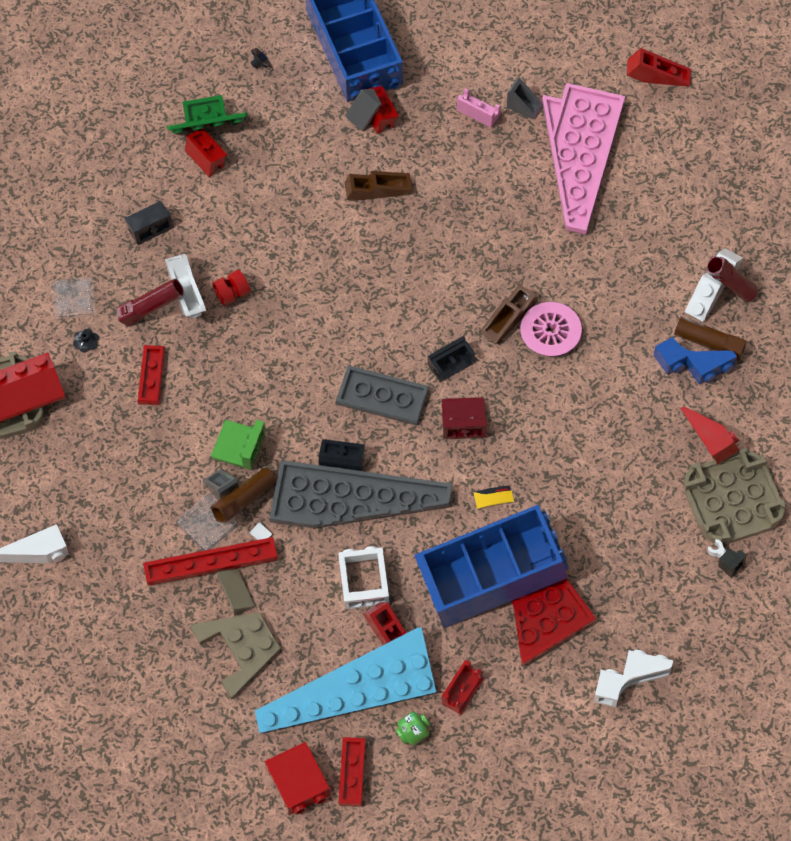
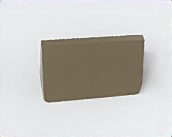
M238 569L217 573L218 580L234 616L255 608Z

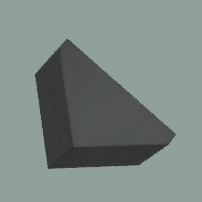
M517 77L507 92V108L535 119L543 104L522 79Z
M221 469L202 480L217 501L238 487L236 478Z

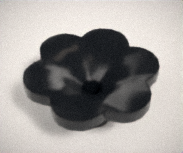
M258 48L251 50L254 56L251 65L254 68H257L260 64L264 68L271 66L267 56Z
M84 329L82 332L75 333V340L73 341L75 348H79L83 353L97 348L99 336L93 333L91 329Z

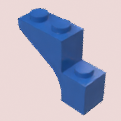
M674 337L655 346L654 357L667 375L672 372L678 373L686 366L699 385L704 382L710 383L720 373L724 372L726 374L733 370L737 359L733 351L687 350Z

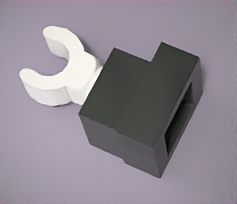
M716 539L715 546L719 549L713 550L711 547H708V554L714 557L717 556L719 558L718 567L732 578L745 564L747 555L741 550L736 553L731 548L726 551L722 542Z

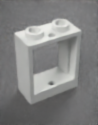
M371 546L365 548V550L347 549L338 553L345 609L370 607L380 602H387L389 604L383 549ZM378 559L382 589L349 593L345 563Z

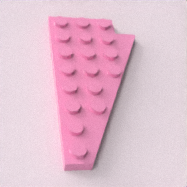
M566 83L562 99L543 95L542 104L566 230L586 234L625 96Z

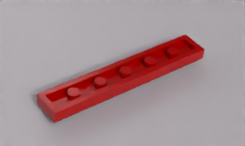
M270 537L144 562L143 565L147 586L276 561L278 559L274 539Z

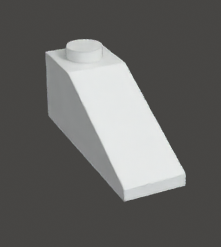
M57 524L0 548V562L9 563L59 562L69 555Z

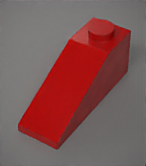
M640 48L628 58L626 75L644 83L689 87L691 68Z
M685 406L680 408L717 464L740 451L736 445L739 440L732 430L727 432L723 425Z
M380 602L363 613L371 629L383 645L406 634V631L387 602Z

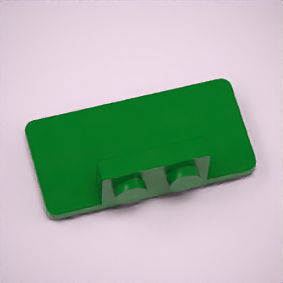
M211 96L183 101L186 122L169 124L166 127L172 133L184 132V128L190 126L192 130L204 128V124L211 123V126L224 125L225 120H231L232 123L242 122L244 117H248V113L244 111L226 114L223 96Z

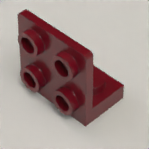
M483 397L441 400L443 439L486 437L487 420L485 418Z

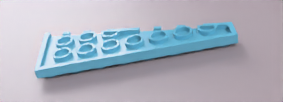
M416 628L255 710L259 733L435 693L436 689L422 628Z

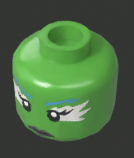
M411 712L397 722L398 728L396 732L405 745L409 743L414 746L429 736L430 733L427 727L431 724L424 714L419 716L418 713Z

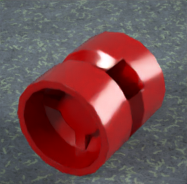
M239 269L229 273L226 279L221 277L212 282L214 292L223 306L234 302L235 297L242 298L251 293L249 284Z

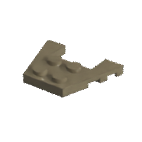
M259 612L197 623L190 626L200 645L221 634L241 670L221 680L231 700L280 652V647Z

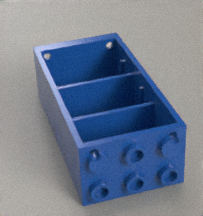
M305 0L306 12L347 102L354 101L363 89L383 86L384 90L396 89L403 84L402 59L374 0Z
M539 505L414 555L444 628L567 578L566 570L569 569L564 552L558 544L556 533L551 528L546 511L541 512Z

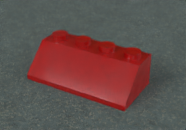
M48 352L0 370V422L66 398Z

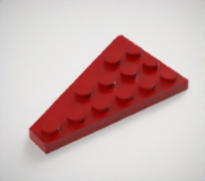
M567 578L512 600L520 659L523 666L596 622L595 616Z

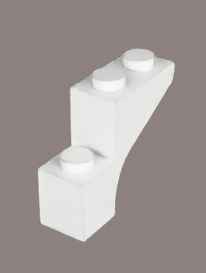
M726 248L718 252L716 256L724 257L737 270L743 260V257ZM708 273L702 275L685 312L702 322L705 321L725 286Z
M181 254L165 259L170 280L177 279L184 289V296L178 299L181 311L185 317L189 316L190 318L202 315L201 312L206 311L193 278L187 256Z
M629 650L623 675L611 669L601 670L594 702L616 707L621 693L627 687L668 676L671 672L673 660H669L668 657L663 655L652 656L647 655L646 652L641 650Z

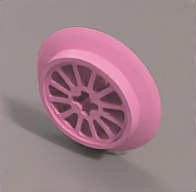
M544 302L535 305L526 312L521 321L520 330L524 342L530 349L542 355L557 356L567 353L577 345L581 337L582 326L577 314L568 306L556 302ZM547 328H550L551 330L555 329V332H547ZM550 340H552L554 345H549Z

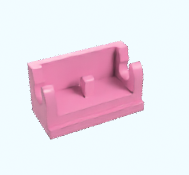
M466 88L464 89V95H459L457 98V110L491 128L502 113L500 105L496 104L494 108L471 96L470 90Z

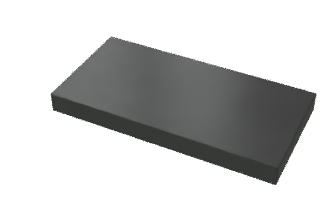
M348 365L335 403L339 406L417 426L429 392V386Z

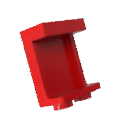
M306 741L264 761L265 768L269 776H271L289 815L293 813L295 815L301 814L307 810L308 806L314 803L316 805L322 804L330 796V788Z

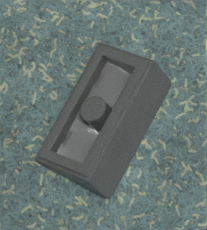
M374 89L361 90L345 114V117L361 131L367 128L382 105Z

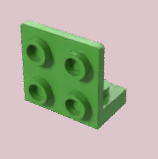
M225 420L212 451V459L252 470L266 434L265 423L256 420L254 426L249 427Z

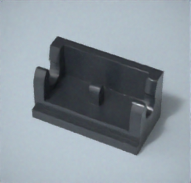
M161 201L124 218L129 227L128 231L137 245L174 228L171 214Z
M462 336L428 355V366L439 382H442L476 363L473 357L475 353L465 337Z
M322 439L319 451V465L362 471L365 444Z

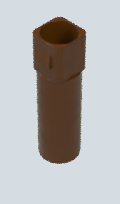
M683 316L680 317L674 335L714 351H733L737 356V361L740 360L741 353L744 351L747 342L737 336L723 333Z
M268 468L261 469L227 496L222 497L210 506L215 520L227 523L238 515L241 510L276 485L277 480L273 472Z

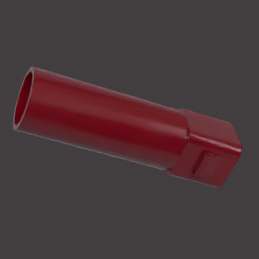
M716 256L710 257L706 272L710 276L721 282L745 302L752 301L757 296V286L739 272L727 259Z
M174 278L134 300L131 299L116 307L119 322L128 327L143 319L144 316L183 297L184 289L181 283Z

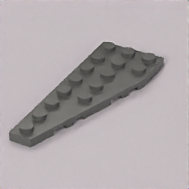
M281 460L269 520L271 523L318 528L449 507L452 483Z

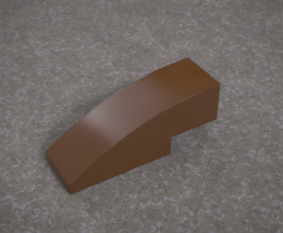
M371 171L369 175L349 174L345 181L347 200H369L411 193L412 184L410 173Z
M519 284L509 298H505L479 332L495 344L499 343L521 321L526 312L538 301L537 296Z

